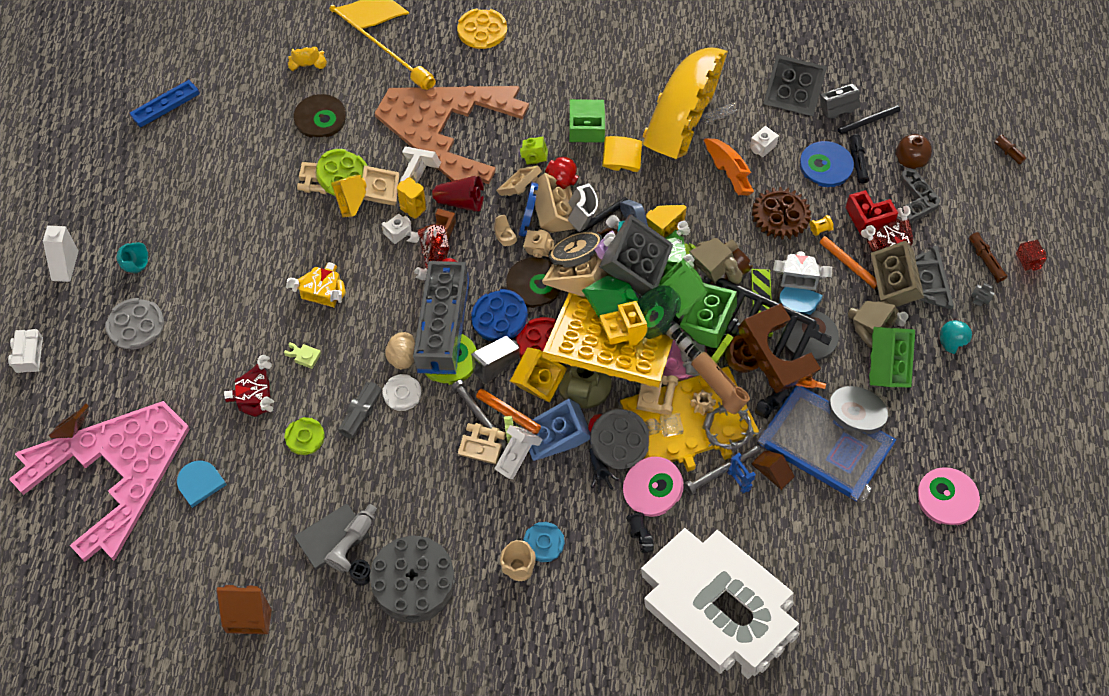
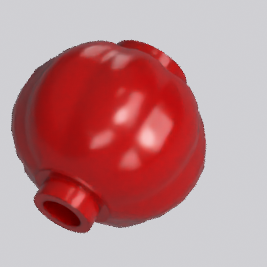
M558 157L555 161L551 160L545 170V173L557 180L555 183L556 187L562 189L570 185L574 186L579 178L576 175V164L568 157Z

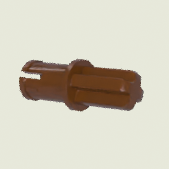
M1000 135L994 142L1005 152V155L1012 157L1018 164H1022L1026 160L1025 155L1016 148V144H1012L1004 135Z

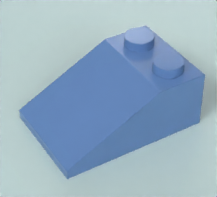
M568 398L532 419L541 425L539 433L535 435L543 440L539 446L532 445L529 452L532 460L535 461L578 447L590 440L591 432L588 430V425L580 405Z

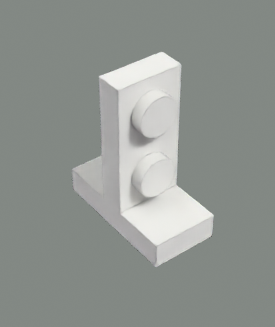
M405 147L402 153L409 163L400 182L410 177L418 183L426 166L439 168L441 161L437 154L433 151Z
M510 425L507 433L512 437L494 469L507 478L513 479L531 446H539L543 439L527 429Z

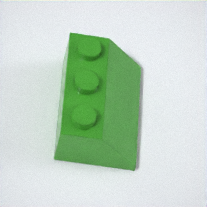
M703 283L707 290L705 297L700 302H696L691 307V310L684 315L680 327L699 344L718 349L737 307V291Z
M874 327L870 356V385L911 387L915 330Z

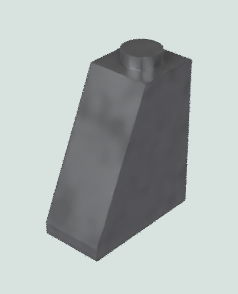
M505 336L471 354L473 373L487 385L519 358L520 346L515 340H510Z

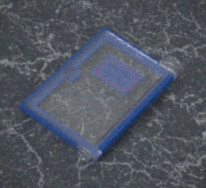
M796 386L766 429L762 427L756 436L759 439L757 444L773 453L782 454L786 461L856 502L864 504L873 489L869 482L893 447L896 439L881 430L873 434H866V432L855 430L851 432L843 428L832 418L828 400L805 387Z

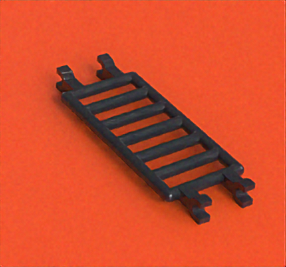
M705 275L702 282L710 284L711 280ZM720 278L715 282L721 285V288L737 291L738 293L737 307L729 324L735 318L745 297L755 301L748 317L757 314L762 304L769 308L779 304L724 278ZM783 306L791 320L787 323L773 352L776 357H780L797 320L808 326L791 361L802 356L810 337L829 346L832 337L815 330L816 320ZM724 333L722 340H724L727 334Z

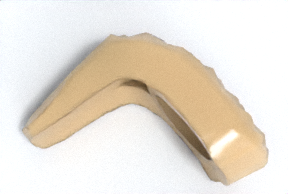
M506 215L498 216L494 226L495 235L503 246H512L517 242V237L511 230Z

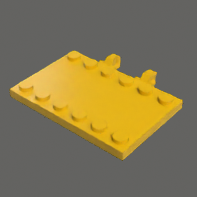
M727 366L721 368L722 371L737 386L729 367ZM701 375L678 382L674 390L671 415L638 410L639 394L620 400L622 409L639 415L648 427L649 446L648 452L643 459L662 457L671 462L678 461L679 464L684 463L687 472L695 470L696 467L693 457L705 451L719 449L724 460L732 458V450L724 449L717 445L708 447L711 443L707 438L706 430L703 429L707 413L704 416L698 412L694 413L695 406H690L694 393L699 394L702 390L712 393L711 398L716 400L715 405L712 406L713 411L719 407L718 402L723 405L722 399ZM667 386L661 387L658 400L659 405L664 404ZM745 405L741 410H746L748 408L747 405ZM748 410L747 413L750 417L753 431L759 434V430ZM727 411V416L725 412L714 414L709 431L713 436L718 434L716 438L719 443L730 444V439L732 443L745 439L746 435L741 433H746L748 424L745 419L739 421L741 419L739 413L731 414Z

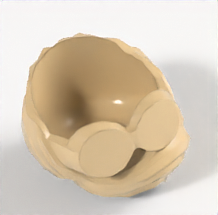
M400 332L392 336L388 342L385 356L387 361L395 368L400 370L407 369L415 362L413 358L415 347L413 335Z
M515 540L510 542L502 550L500 556L503 573L515 581H525L531 577L536 560L535 552L525 541Z

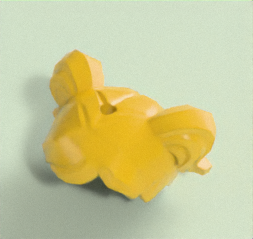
M317 47L292 49L291 56L288 57V68L294 71L299 66L314 65L316 68L322 69L327 64L324 57L325 52H319Z

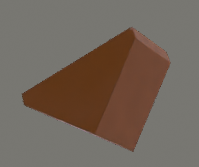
M764 450L751 463L780 490L795 477L782 454Z

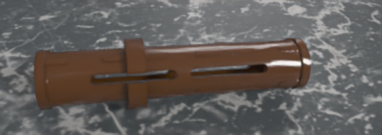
M979 232L970 235L968 239L975 247L976 254L982 258L996 282L1004 281L1008 276L991 253L990 246L983 241Z

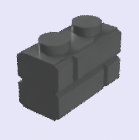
M850 84L821 94V110L827 118H836L839 114L852 113L855 109L860 108L859 89Z

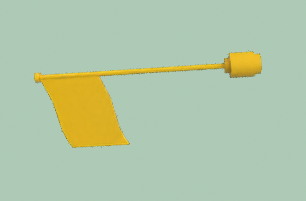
M359 0L340 7L330 6L329 10L331 12L337 13L411 71V80L419 87L426 90L434 87L436 80L430 72L422 66L413 69L363 30V28L378 25L395 17L409 14L407 10L393 0Z

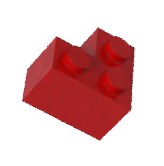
M866 190L849 195L845 207L860 235L861 231L869 225L874 226L875 231L885 229L884 226H894L898 216V211L891 199L874 204Z

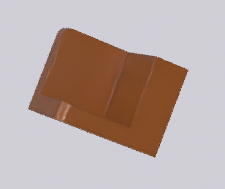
M438 208L435 214L436 224L434 226L437 233L436 236L448 240L456 224L455 213Z

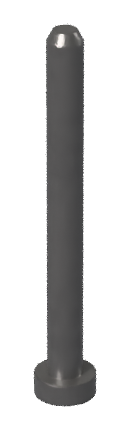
M462 380L456 381L451 389L455 393L458 392L484 427L492 429L494 427L466 391L464 388L465 383ZM502 439L496 440L497 443L502 445V449L505 450L508 445L507 442Z
M754 446L743 452L740 461L744 462L758 454L761 448ZM730 461L693 482H685L684 487L689 495L695 494L697 488L727 472L731 465Z

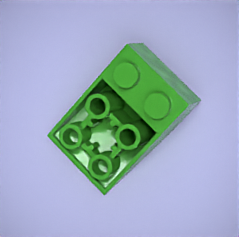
M570 99L569 142H604V100Z
M684 258L661 278L657 288L678 318L686 315L696 302L703 300L707 293L699 273Z

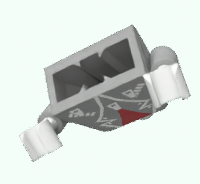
M797 252L795 255L790 254L787 260H775L773 270L778 275L783 274L782 287L816 291L819 280L832 277V267H820L816 264L814 257L806 256L804 252Z

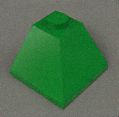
M609 275L582 290L598 317L599 315L617 312L618 305L639 300L629 283Z

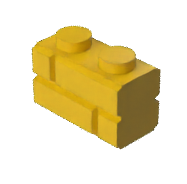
M410 177L401 181L397 186L400 209L408 213L413 219H417L426 210L424 187Z

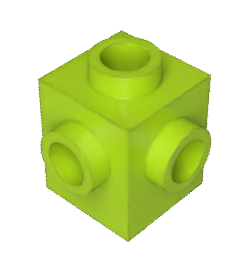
M543 136L523 140L520 154L522 158H525L527 165L547 161L548 149Z

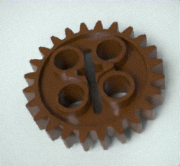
M773 187L771 192L766 189L765 194L760 193L759 198H756L755 203H753V222H757L756 227H762L761 232L767 231V236L774 234V239L778 235L781 237V240L784 239V236L791 239L792 234L798 237V233H803L804 228L807 229L810 223V205L806 204L807 199L801 200L802 194L795 195L796 190L790 193L789 188L783 191L782 187H780L779 191H776Z

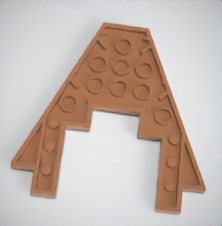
M519 86L433 87L428 90L421 87L389 88L375 111V117L412 148L435 152L441 161L437 169L451 181L471 176H480L483 183L489 184L496 168L449 153L454 144V139L440 133L452 112L468 117L475 104L523 119L529 108V103L515 99L519 92Z

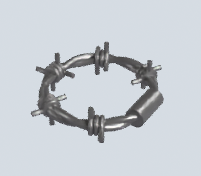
M718 402L719 407L706 414L703 429L706 430L707 438L711 443L708 447L717 445L724 449L737 450V453H739L738 448L747 443L754 434L758 435V433L753 431L751 420L747 413L749 409L738 412L741 417L739 421L745 419L748 424L746 433H741L746 435L745 439L740 443H732L730 439V444H721L716 438L718 434L713 436L709 431L715 413L719 412L721 414L725 412L726 416L728 415L727 410Z

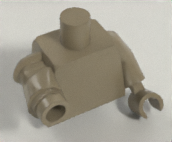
M713 238L710 241L698 243L696 248L689 251L690 255L694 258L693 268L695 270L699 268L714 283L725 273L732 283L739 284L742 281V272L738 268L737 261L732 253L738 249V245L733 239L723 244L718 238Z

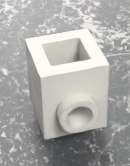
M764 126L751 138L750 148L752 152L764 157L776 147L779 135Z

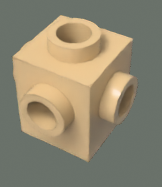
M527 230L523 247L529 255L534 257H549L550 250L554 248V240L545 230Z

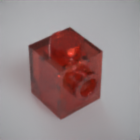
M1038 239L1021 243L1016 252L1025 271L1040 269L1047 259L1046 251L1041 247Z

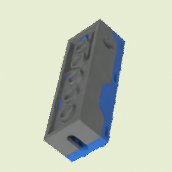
M452 258L428 262L413 354L418 373L456 374L469 287L466 262H457Z

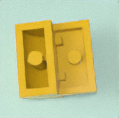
M637 301L618 305L617 312L599 315L600 323L610 345L627 341L629 346H633L639 343L646 335L647 323Z

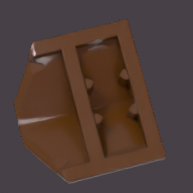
M85 403L74 414L62 420L48 436L50 438H73L83 425L89 412V406Z

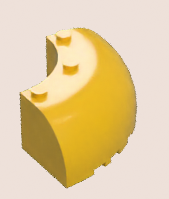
M719 48L700 49L687 56L678 65L663 92L658 96V104L650 124L643 133V145L675 159L687 154L694 135L692 128L697 126L705 107L713 99L728 51Z

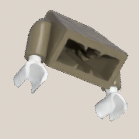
M866 301L860 310L851 308L848 312V318L853 319L856 333L869 348H872L874 327L891 328L894 323L898 326H904L908 319V314L906 312L899 313L896 306L887 301Z

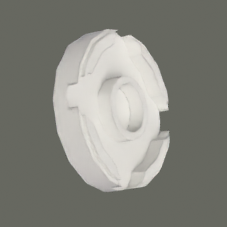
M399 374L393 376L383 387L384 401L394 410H409L419 403L421 386L410 375Z

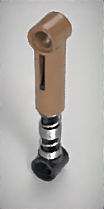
M664 308L663 318L654 326V329L658 333L668 335L670 339L676 341L675 344L678 345V348L683 353H686L688 358L692 359L691 365L722 399L723 407L731 414H737L750 400L748 393L741 387H737L706 352L701 353V350L696 348V344H694L691 338L684 334L685 331L682 332L680 330L679 318L671 309Z

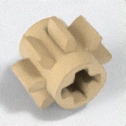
M704 390L699 394L694 393L690 406H695L694 413L698 412L704 416L705 413L713 411L712 406L715 405L716 400L711 398L712 393L704 392Z

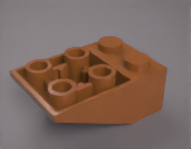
M234 585L217 587L221 623L226 633L269 634L272 609L261 588L252 585L246 586V588H237Z

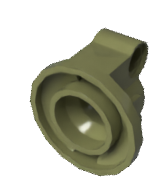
M565 366L567 370L558 386L560 395L564 400L569 398L578 403L580 408L588 409L600 405L607 399L611 392L612 382L609 375L576 366ZM588 373L592 376L590 378H582L578 374Z

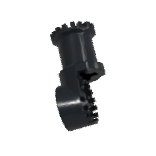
M785 389L779 393H776L774 390L765 400L761 399L756 406L755 414L765 419L768 418L773 409L778 410L782 407L784 399L790 396L789 390Z
M634 512L633 515L631 513V515L626 516L627 522L630 523L631 538H639V544L643 546L641 549L642 553L653 552V540L651 534L648 533V529L645 528L644 514L641 512L636 514Z

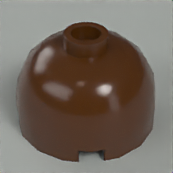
M910 134L898 143L895 154L900 164L907 168L916 169L917 167H925L929 163L932 155V146L923 135Z
M740 334L735 336L725 350L727 364L739 373H748L756 370L759 367L758 361L749 351L746 341Z

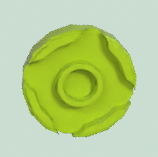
M303 417L289 424L284 438L287 447L292 452L298 455H308L314 453L322 446L325 434L323 427L317 420Z

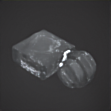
M680 413L660 416V423L656 419H649L645 422L649 435L657 434L659 430H662L664 437L683 434L684 431Z

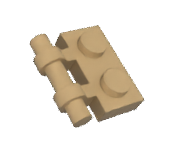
M302 162L299 179L300 181H305V183H298L297 190L304 191V193H310L311 191L320 192V194L328 193L321 185L312 184V182H318L315 173L317 163Z
M468 423L466 430L472 432V435H463L458 451L459 456L497 465L502 445L495 442L497 439L505 440L506 432L499 431V428L495 427L490 429L483 427L482 424L476 423L474 425ZM481 434L489 436L488 441L479 439V436Z

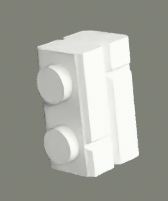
M37 329L27 331L16 330L14 338H11L12 355H9L8 363L16 373L39 371L43 337Z

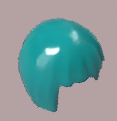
M127 243L119 248L116 255L117 263L126 272H141L148 263V250L143 243Z
M949 321L940 330V343L949 353L955 354L959 346L967 345L972 339L970 327L962 321Z

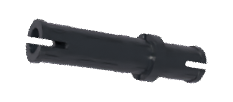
M854 134L849 137L858 182L868 183L870 179L864 158L865 149L862 147L860 135Z

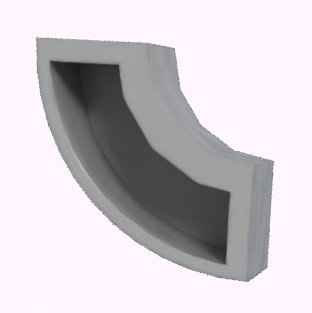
M589 183L577 187L568 202L572 212L567 220L578 232L587 227L598 207L597 195Z

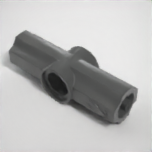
M366 382L357 399L354 398L351 401L347 415L338 429L339 433L344 437L354 439L363 422L368 421L367 417L372 414L373 406L382 392V389L376 383Z

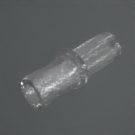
M731 102L728 105L716 107L715 110L703 114L704 123L708 124L718 119L723 120V117L737 113V108H733L735 104Z

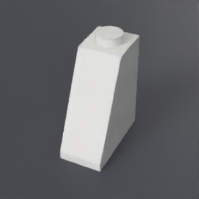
M47 226L43 244L51 280L70 282L78 249L65 226Z

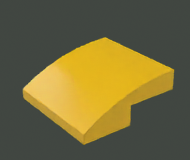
M606 136L604 139L602 166L615 171L624 168L638 172L641 166L642 141L627 137Z

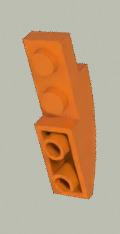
M704 139L707 151L711 154L715 166L718 170H726V175L730 178L735 192L738 195H751L754 190L747 179L751 171L741 156L729 145L718 139Z

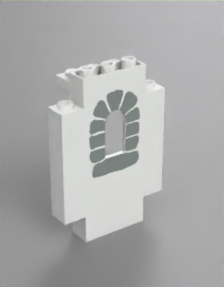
M684 528L641 568L642 578L654 588L644 598L645 607L720 674L725 669L729 670L736 660L742 665L741 673L747 679L752 675L755 677L759 672L763 673L769 667L770 661L774 657L778 658L783 653L784 647L789 642L793 643L799 636V623L786 613L794 604V593L718 530L702 543ZM727 591L752 612L753 620L748 625H738L718 609L713 602Z

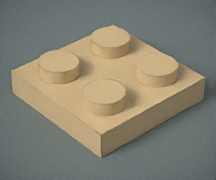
M364 166L362 177L365 179L367 188H365L366 194L363 200L395 206L397 202L399 172Z
M539 166L520 168L496 191L501 196L519 195L526 190L525 187L538 179L537 176L542 171Z

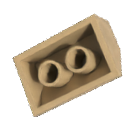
M544 173L534 181L539 186L538 191L534 190L533 193L536 194L535 210L538 215L540 228L551 233L576 229L567 220L572 212V208L568 203L572 197L571 187L568 186L565 189L556 187L555 183L557 180L553 176Z

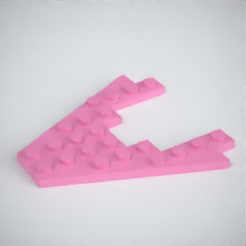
M162 401L79 430L73 438H56L16 452L15 455L25 467L9 480L25 495L72 456L84 468H87L100 456H103L123 477L121 481L108 490L109 494L120 505L70 546L84 562L101 548L114 561L190 429Z

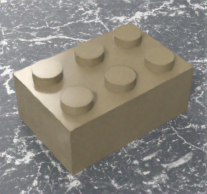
M907 241L871 253L881 301H887L898 307L924 298L914 251Z

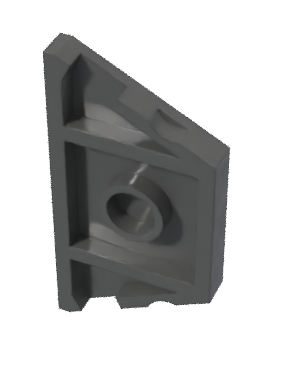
M933 246L930 251L923 252L915 258L924 298L919 300L951 310L954 304L938 246Z

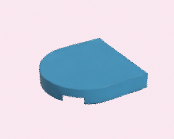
M784 287L780 293L779 303L803 315H811L820 304L823 295L807 289Z
M194 461L187 464L181 469L177 477L178 488L192 508L227 485L215 467L206 461Z

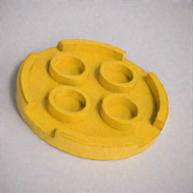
M477 8L461 16L457 32L461 41L466 45L477 49L494 47L503 41L507 34V23L499 12L492 9L478 10Z

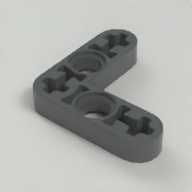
M911 168L905 169L901 175V182L917 199L905 205L910 208V214L907 216L909 224L935 211L939 206L940 198L917 171ZM921 187L925 192L920 193L915 188ZM918 207L921 209V212L916 213L912 208ZM897 216L895 223H900L898 225L903 226L902 219Z

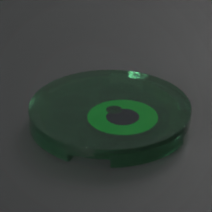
M666 285L657 286L646 292L638 300V306L647 323V332L644 338L652 339L663 334L671 327L670 323L676 313H679L681 299L672 287Z

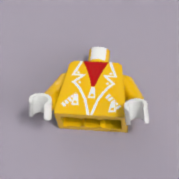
M330 262L326 264L325 269L314 267L311 272H308L299 279H287L286 288H292L294 292H297V289H299L301 299L335 308L336 301L338 300L341 303L342 298L346 295L344 282L340 280V276L336 272L337 266Z

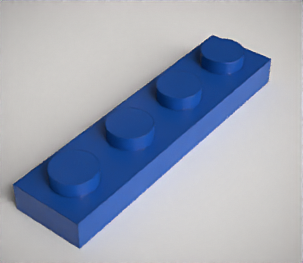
M187 80L130 112V116L141 128L200 94L199 90L190 80Z

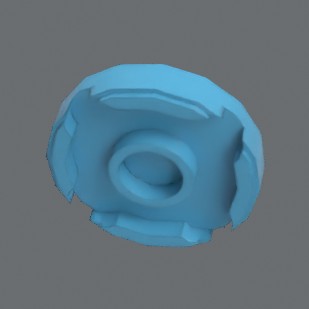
M538 522L528 529L524 536V541L535 552L536 561L550 562L558 558L563 551L565 544L564 535L552 523Z

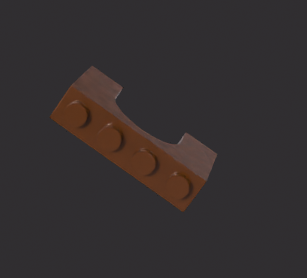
M782 303L744 319L737 327L740 336L746 341L749 351L755 356L760 369L765 373L770 386L774 388L776 393L813 377L821 370L812 353L792 361H786L776 357L771 352L767 342L768 334L783 328L791 320Z

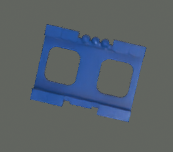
M739 452L731 458V465L727 473L734 477L741 487L743 494L752 489L753 485L751 483L755 479L756 474L747 471L740 461L742 455Z

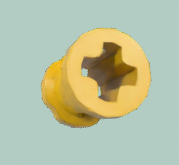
M828 215L824 216L823 219L812 220L809 223L810 230L814 236H818L824 231L830 232L833 230V222Z

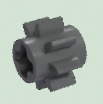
M986 283L983 286L978 284L971 297L975 298L973 303L980 307L983 303L988 305L995 294L991 291L993 287Z

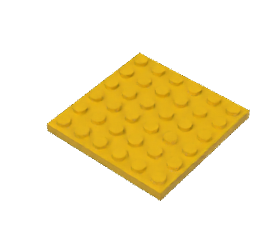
M569 292L545 346L542 358L659 388L674 339H670L668 335L658 333L654 327H647L644 338L633 346H629L627 341L610 345L600 319L586 296ZM640 308L644 318L650 308ZM653 310L651 315H654L656 311Z

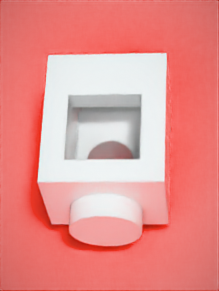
M397 214L388 222L382 223L383 234L396 244L407 236V231H411L410 219L407 216L402 217L400 214Z

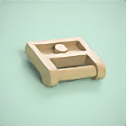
M663 375L659 388L642 383L637 409L671 415L673 410L671 405L675 386L678 385V377ZM662 384L667 385L663 405H659L660 390Z

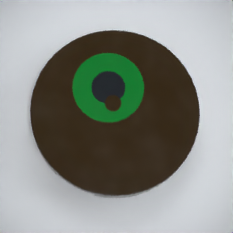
M317 94L309 96L302 100L294 111L296 128L303 135L310 138L333 136L345 125V107L339 99L331 95Z
M542 258L523 259L514 264L507 274V290L520 295L526 307L535 308L536 306L550 304L561 292L560 289L544 285L542 282L553 264L548 260Z

